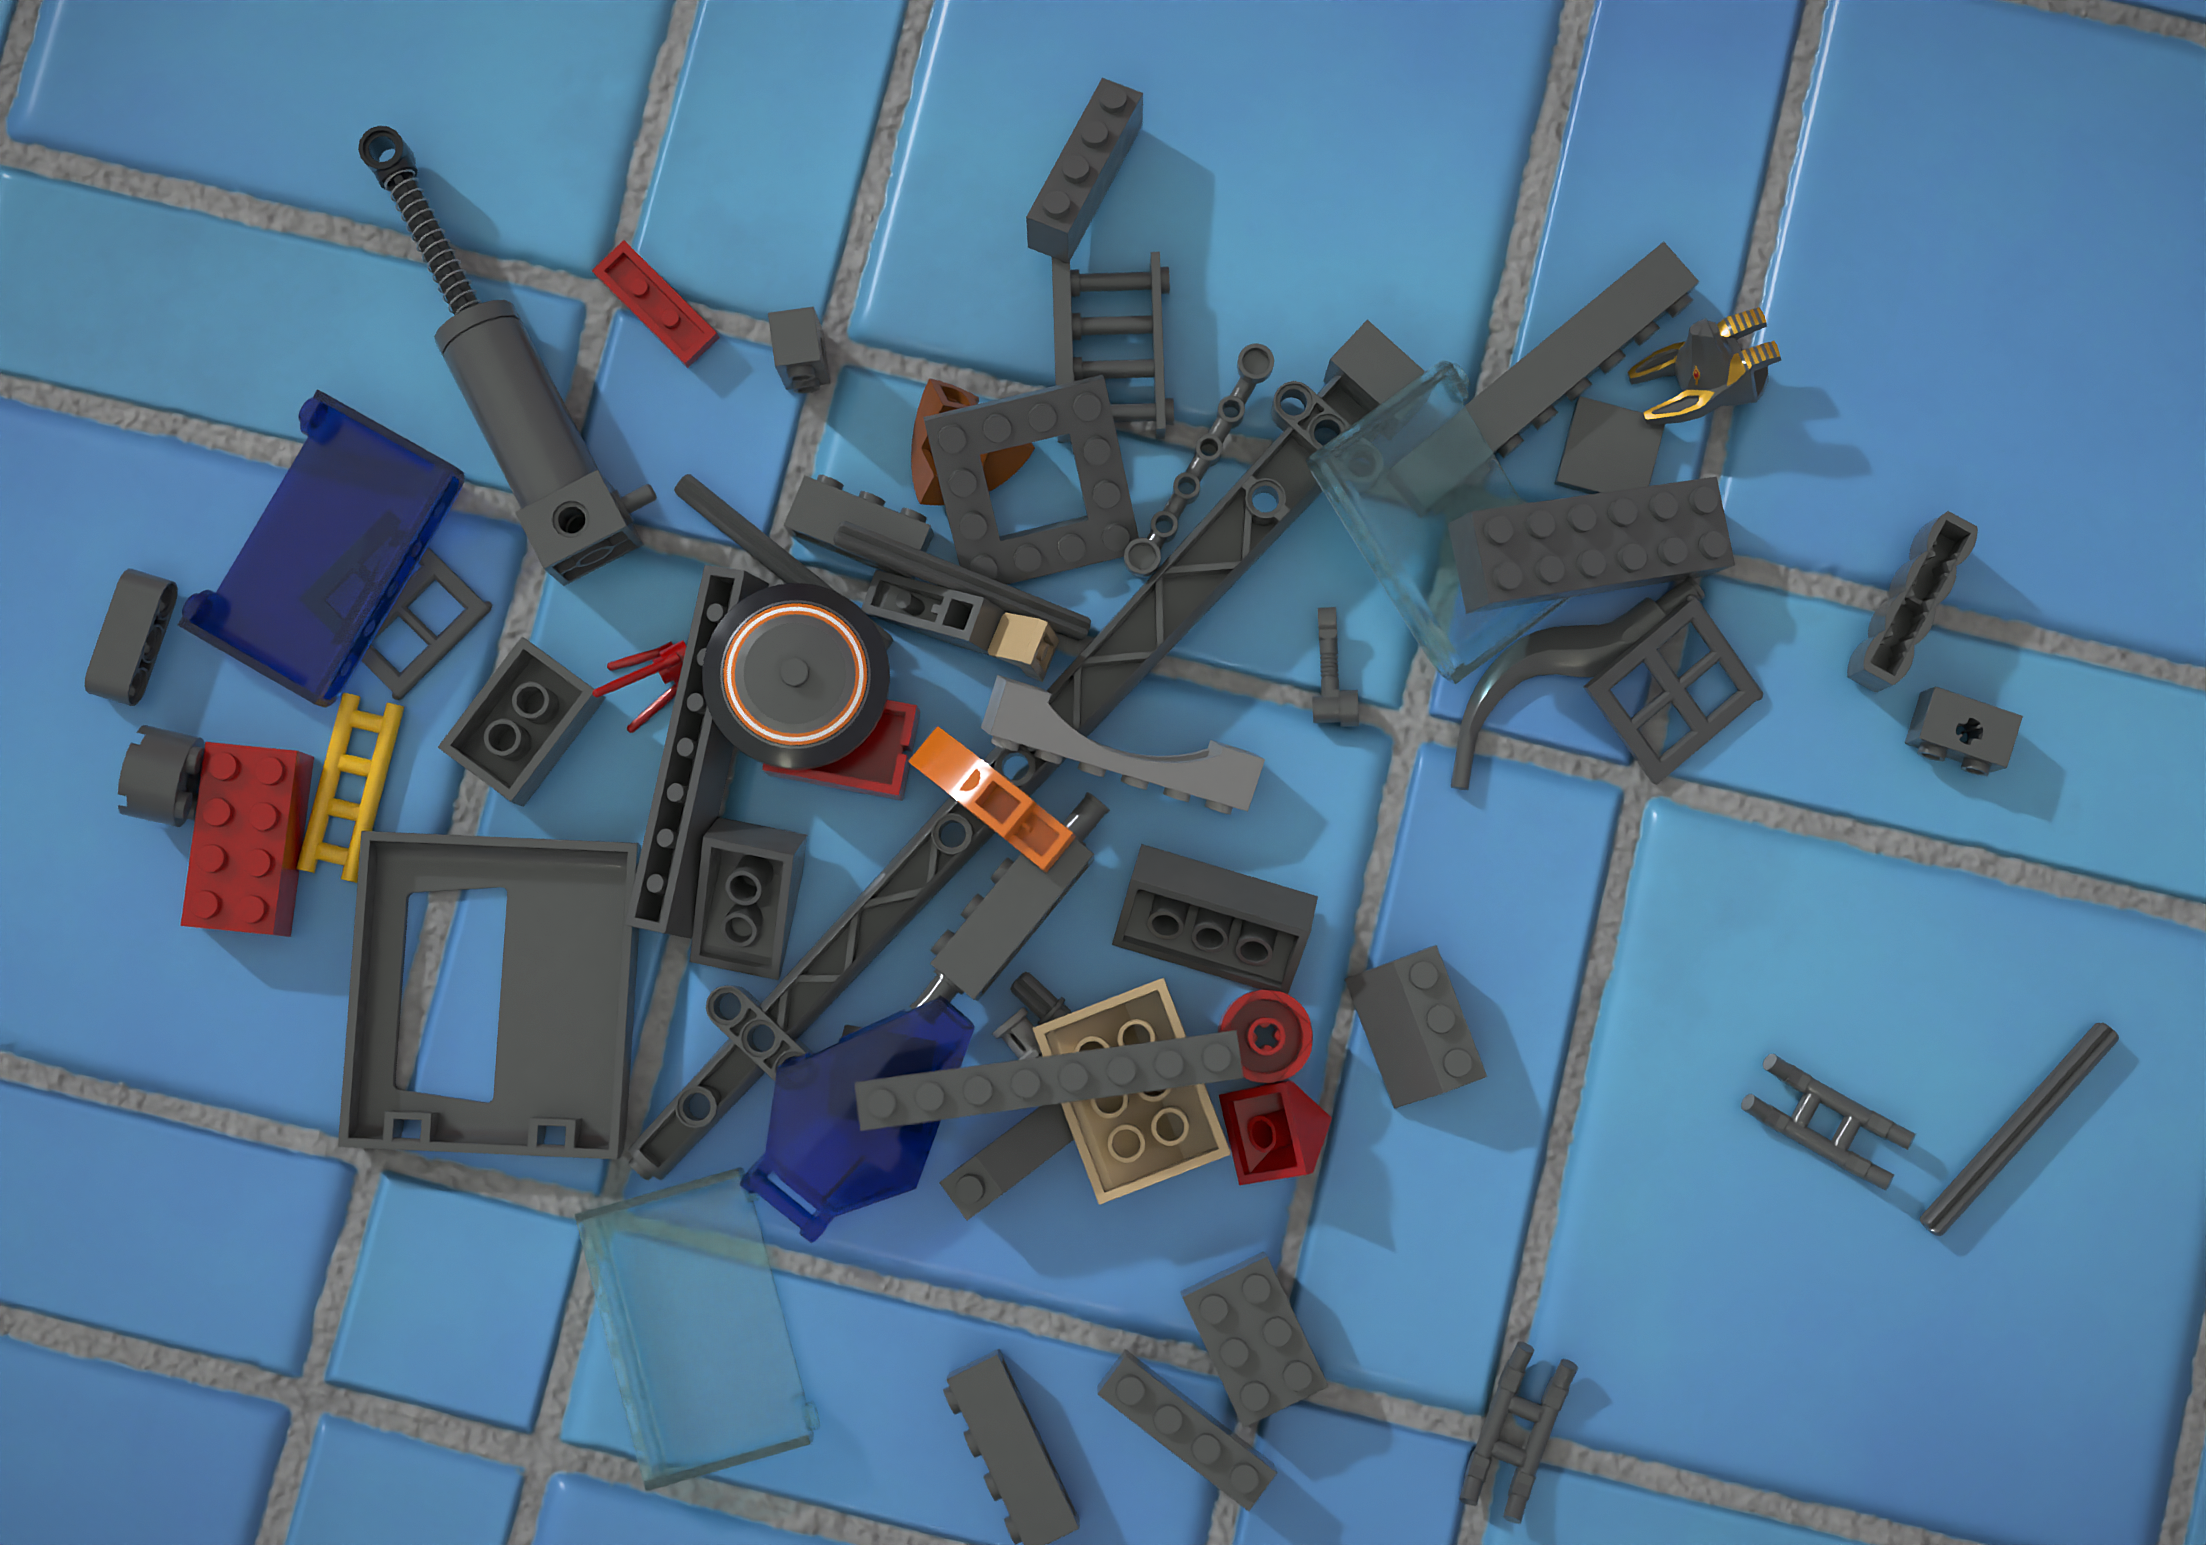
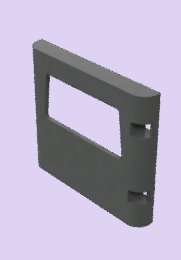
M361 831L338 1147L620 1159L623 1154L627 1131L639 928L626 926L625 922L640 859L641 845L624 842ZM505 888L507 891L494 1095L492 1101L487 1103L397 1088L396 1069L410 895L420 892ZM404 1119L422 1120L420 1139L401 1138ZM546 1126H566L565 1145L544 1144Z

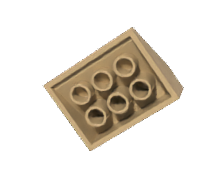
M1164 978L1032 1028L1043 1056L1187 1037ZM1205 1084L1061 1103L1099 1205L1231 1155L1229 1145Z

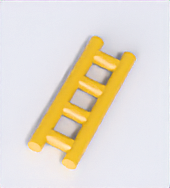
M343 692L296 869L315 873L318 860L344 866L341 875L342 880L358 883L361 831H373L405 707L386 703L383 716L358 710L360 696ZM353 728L378 733L372 760L346 754ZM341 771L367 777L360 804L334 798ZM329 816L355 821L349 848L323 842Z

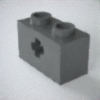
M814 307L768 313L775 368L786 390L793 389L795 393L805 394L820 390V385L830 384L824 332Z
M1935 686L1920 693L1905 744L1917 747V754L1935 761H1945V758L1961 762V769L1966 772L1988 776L1989 772L2007 768L2023 716ZM1959 726H1963L1965 729L1961 733H1967L1968 735L1965 742L1959 740L1963 736L1962 734H1956V728Z

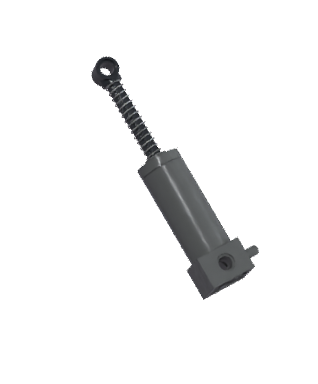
M388 126L370 128L359 141L358 150L360 158L374 173L380 187L391 192L390 198L396 202V210L402 212L401 220L407 222L406 229L412 232L411 239L417 242V250L423 253L422 260L428 263L427 270L433 273L432 279L438 283V291L444 294L443 301L449 303L448 310L454 314L437 330L434 336L435 343L521 508L515 514L543 568L565 586L644 545L633 525L634 520L631 513L657 499L652 486L646 484L621 497L618 490H615L600 473L514 305L507 300H492L484 303L481 300H477L475 296L476 290L470 287L471 280L465 277L466 270L461 269L459 265L461 260L455 258V250L449 246L450 240L446 239L443 235L445 230L441 229L438 225L440 220L434 217V209L428 206L429 199L423 196L424 189L418 186L419 179L415 178L418 170L415 166L414 153L396 130ZM389 149H395L391 159L379 162L382 153Z

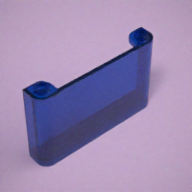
M317 389L314 396L303 404L298 415L300 430L308 437L218 590L214 592L207 589L191 595L183 606V616L178 626L311 703L326 708L332 705L342 694L462 489L464 473L451 463Z

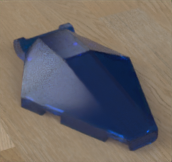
M939 995L938 998L906 1012L903 1009L840 1038L839 1043L813 1055L809 1052L778 1066L776 1069L765 1153L747 1171L739 1185L750 1195L756 1192L801 1229L799 1234L810 1243L815 1242L823 1234L828 1224L835 1217L916 1189L941 1120L860 1131L854 1082L960 1068L975 1029L974 1024L949 1001ZM774 1171L782 1182L817 1210L813 1214L810 1213L767 1178L768 1175Z

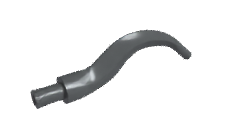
M1687 577L1657 601L1646 597L1612 622L1601 625L1561 626L1543 629L1520 638L1508 647L1488 667L1468 701L1459 730L1450 787L1459 790L1469 789L1478 733L1490 712L1511 689L1522 681L1538 675L1557 674L1572 677H1595L1683 603L1688 594L1696 595L1699 601L1704 599L1705 594L1694 579Z

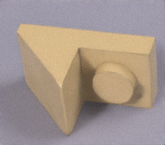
M1004 613L988 648V654L1020 667L1026 676L1043 682L1060 640L1047 621Z

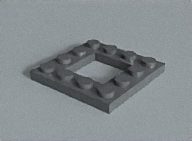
M1103 375L923 417L959 566L1007 585L1124 557L1127 545L1139 538ZM1069 434L1087 516L999 536L980 454Z

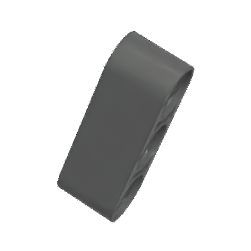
M127 569L123 572L114 591L86 672L84 686L89 694L129 706H135L139 703L149 682L176 603L178 588L174 581L134 569Z

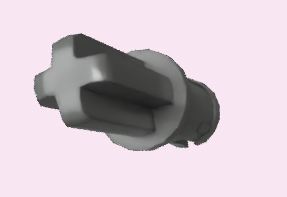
M1029 972L1022 973L1011 985V992L1040 1019L1037 1022L1039 1025L1072 1013L1064 1004L1065 999L1063 997L1057 999Z

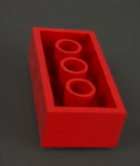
M205 742L181 926L291 937L299 869L296 868L304 840L314 756L296 750Z

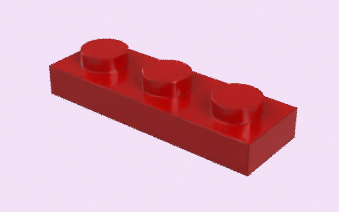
M625 240L592 270L593 274L687 368L720 338L717 332Z

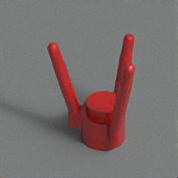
M684 640L674 645L670 641L659 648L627 656L607 664V669L613 671L651 660L654 662L594 689L592 694L596 698L614 692L659 672L665 684L671 681L675 683L627 726L629 733L635 732L676 696L687 647Z

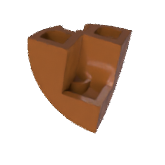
M929 378L924 389L914 423L911 446V470L919 504L945 505L923 417L976 405L979 402V398L959 387ZM1032 442L980 454L989 492L1006 482L1024 465L1035 449Z

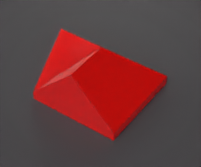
M1285 1079L1275 1083H1267L1219 1094L1239 1185L1303 1176L1314 1172L1332 1117L1292 1080Z

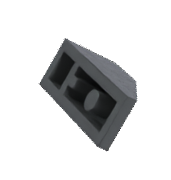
M875 570L861 608L869 616L989 655L988 648L1000 619L1004 613H1007L983 597L880 570Z
M1061 1103L1038 1107L939 1182L966 1220H969L1074 1140Z

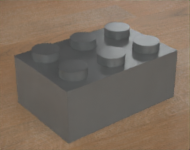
M521 637L437 748L509 801L524 807L606 697L604 695L598 698L594 697L592 694L593 687L533 643Z
M1264 1251L1180 1291L1243 1428L1329 1387Z

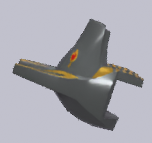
M1759 307L1728 316L1718 324L1708 321L1706 318L1702 319L1689 328L1686 341L1669 345L1652 353L1628 371L1631 384L1642 383L1661 377L1676 376L1682 393L1643 412L1647 425L1682 423L1701 418L1720 406L1755 403L1759 400L1768 383V365L1781 361L1779 349L1775 341L1763 343L1745 350L1740 349L1737 340L1767 327L1765 316Z

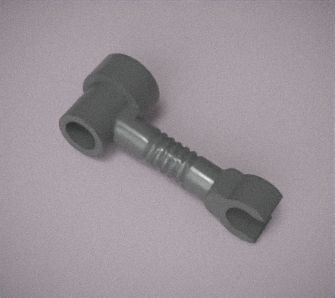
M1336 607L1318 608L1319 650L1321 655L1320 672L1322 673L1321 696H1312L1313 723L1341 722V727L1359 726L1358 690H1339Z

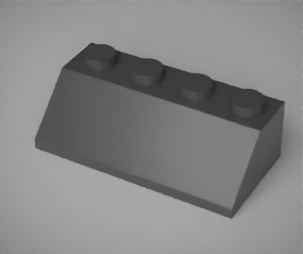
M1141 844L1112 945L1262 990H1275L1288 994L1311 932L1318 896Z

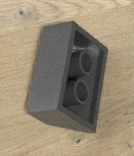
M1437 945L1344 979L1393 1108L1440 1095L1487 1077Z

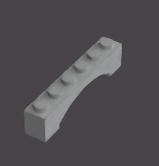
M997 675L981 725V729L993 736L992 744L1013 751H1018L1020 744L1036 748L1034 756L1057 764L1062 763L1063 757L1079 761V770L1101 777L1105 776L1106 770L1122 774L1121 782L1147 790L1149 782L1165 787L1164 795L1181 801L1189 802L1191 795L1207 799L1205 807L1231 815L1233 807L1248 812L1265 761L1264 758L1252 752L1210 740L1207 749L1181 755L1153 756L1117 750L1095 742L1069 726L1049 705L1048 702L1051 694L1047 691Z

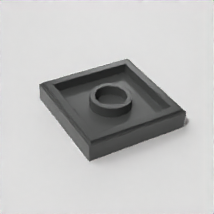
M1579 396L1575 403L1554 484L1588 494L1649 486L1665 424L1647 425L1641 412Z

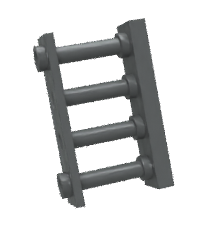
M1151 252L1150 272L1079 274V269L1070 270V262L1068 264L1052 257L1056 386L1103 375L1105 379L1154 377L1155 403L1110 404L1114 422L1155 421L1156 439H1165L1166 425H1174L1173 398H1165L1161 294H1169L1170 283L1169 267H1160V252ZM1151 290L1152 315L1081 317V313H1072L1071 297H1080V292ZM1152 334L1153 359L1082 361V357H1073L1072 340H1081V336ZM1069 434L1057 436L1058 442H1070Z

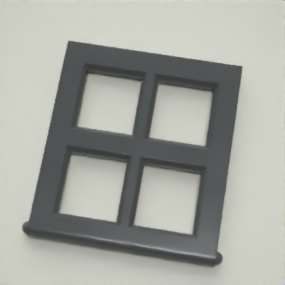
M391 510L300 598L393 692L392 697L395 700L402 699L492 608L491 602L482 601ZM392 537L421 565L394 594L364 565ZM355 573L384 601L357 630L327 601ZM435 580L465 608L438 636L408 608ZM398 616L428 644L401 673L371 645Z
M1688 594L1683 603L1583 686L1647 777L1656 785L1756 700L1759 701L1763 698L1762 690L1696 595ZM1691 622L1710 649V652L1678 678L1658 649ZM1643 662L1663 691L1630 718L1610 689ZM1719 662L1738 691L1705 717L1686 688ZM1671 702L1691 731L1658 757L1639 728Z

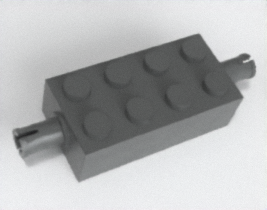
M1087 792L1083 800L1062 823V825L1075 834L1076 838L1047 873L1022 853L1015 862L1010 858L1004 860L990 878L996 885L985 898L978 893L960 914L966 921L954 934L948 929L930 950L936 955L930 964L936 968L934 972L937 975L918 999L910 1005L916 1013L933 1025L936 1018L958 992L961 995L965 992L976 1001L983 996L1094 861V853L1085 847L1086 844L1083 841L1104 815L1110 811L1101 801Z

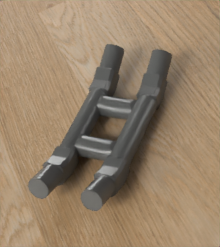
M1769 1054L1764 1059L1763 1069L1793 1089L1802 1092L1803 1095L1791 1117L1753 1094L1744 1097L1741 1103L1742 1110L1771 1129L1782 1133L1835 1163L1840 1168L1886 1191L1894 1178V1174L1849 1151L1848 1149L1861 1126L1873 1134L1908 1150L1916 1133L1894 1123V1121L1875 1111L1869 1110L1814 1079L1811 1075L1789 1064L1777 1055ZM1820 1103L1844 1116L1832 1140L1807 1127Z
M1517 1342L1510 1359L1507 1360L1501 1373L1494 1399L1475 1450L1472 1451L1459 1498L1465 1504L1477 1506L1492 1457L1518 1467V1469L1516 1468L1511 1481L1503 1518L1517 1524L1522 1522L1526 1503L1530 1498L1541 1458L1557 1415L1561 1411L1564 1400L1569 1392V1387L1578 1370V1366L1575 1363L1562 1359L1545 1389L1541 1405L1515 1395L1534 1353V1348L1525 1342ZM1508 1412L1534 1422L1525 1449L1499 1439Z

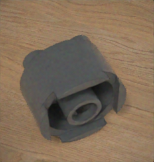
M147 725L141 726L136 733L144 734V738L140 745L130 743L123 761L118 784V795L127 796V806L118 805L119 812L126 816L181 827L187 819L195 820L198 800L197 789L201 778L205 749L204 740L200 737Z

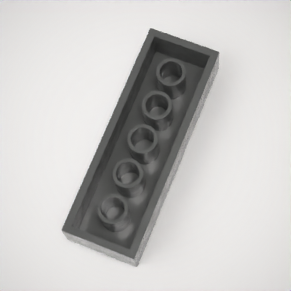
M1717 476L1471 511L1448 523L1466 614L1685 580L1687 577H1705L1735 566Z

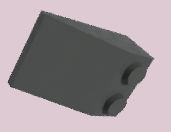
M721 817L717 818L703 836L690 962L779 980L802 879L807 841L806 834Z

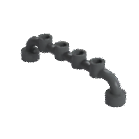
M1254 343L1247 345L1241 350L1237 361V371L1240 378L1230 396L1220 401L1217 418L1208 434L1201 436L1197 440L1195 456L1187 470L1175 478L1173 494L1163 511L1157 512L1153 516L1150 533L1147 538H1137L1127 545L1124 552V564L1132 575L1148 577L1156 572L1160 565V550L1162 546L1176 536L1178 519L1187 504L1193 503L1198 498L1200 481L1209 466L1215 465L1220 460L1223 449L1222 443L1231 428L1241 424L1245 413V404L1256 384L1264 382L1270 377L1274 367V356L1265 345ZM1226 407H1234L1239 414L1236 417L1230 418L1223 413V410ZM1212 445L1217 452L1212 456H1206L1201 452V447ZM1182 483H1190L1195 490L1191 494H1183L1179 491L1178 486ZM1160 521H1167L1172 525V530L1167 533L1159 532L1156 524Z

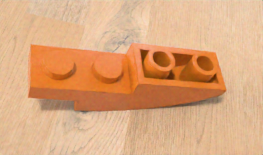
M938 726L908 761L1045 873L1050 870L1076 838L1074 833L1041 808L1034 800Z

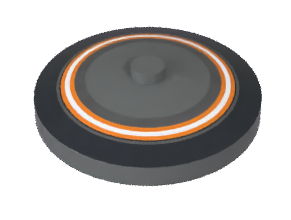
M788 583L771 586L751 594L736 604L723 617L707 645L703 661L702 683L706 704L714 722L723 735L737 749L750 758L768 766L789 770H805L825 766L842 759L858 748L869 737L881 719L886 707L890 689V666L880 633L871 619L858 605L840 593L825 587L805 583Z

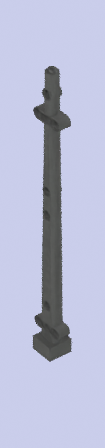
M1366 320L1331 357L1323 380L1326 385L1318 394L1307 385L1297 381L1284 383L1278 388L1274 395L1271 414L1273 421L1283 432L1046 690L1051 694L1048 702L1049 705L1077 732L1088 737L1334 479L1347 489L1357 492L1367 490L1374 484L1381 471L1382 458L1379 451L1370 442L1378 433H1381L1389 441L1425 403L1435 380L1369 320ZM1286 398H1297L1303 403L1305 410L1299 415H1289L1283 411L1280 403ZM1320 428H1330L1337 434L1338 442L1331 446H1323L1315 439L1314 432ZM1353 458H1363L1370 464L1372 471L1364 477L1356 476L1349 470L1348 462ZM1259 493H1268L1275 498L1277 507L1270 512H1261L1254 507L1252 499ZM1022 744L1019 745L1018 751L996 745L983 760L1029 797L1061 765L1034 756L1036 748ZM1019 756L1028 761L1029 769L1026 776L1022 779L1011 780L1004 775V764L1011 757ZM950 796L762 1003L749 991L740 986L725 985L712 991L706 1002L707 1015L729 1039L629 1147L628 1151L633 1157L629 1161L630 1166L648 1181L653 1176L663 1180L764 1073L768 1074L785 1090L798 1091L812 1086L820 1075V1063L816 1055L798 1038L996 832ZM950 823H960L965 828V840L958 847H946L941 839L942 830ZM728 993L736 995L741 1003V1010L734 1019H727L720 1012V1001ZM760 1025H767L774 1032V1044L767 1051H761L753 1042V1033ZM794 1056L804 1059L808 1065V1075L801 1083L792 1081L786 1073V1065ZM696 1093L705 1095L710 1102V1112L704 1119L695 1117L690 1111V1100Z

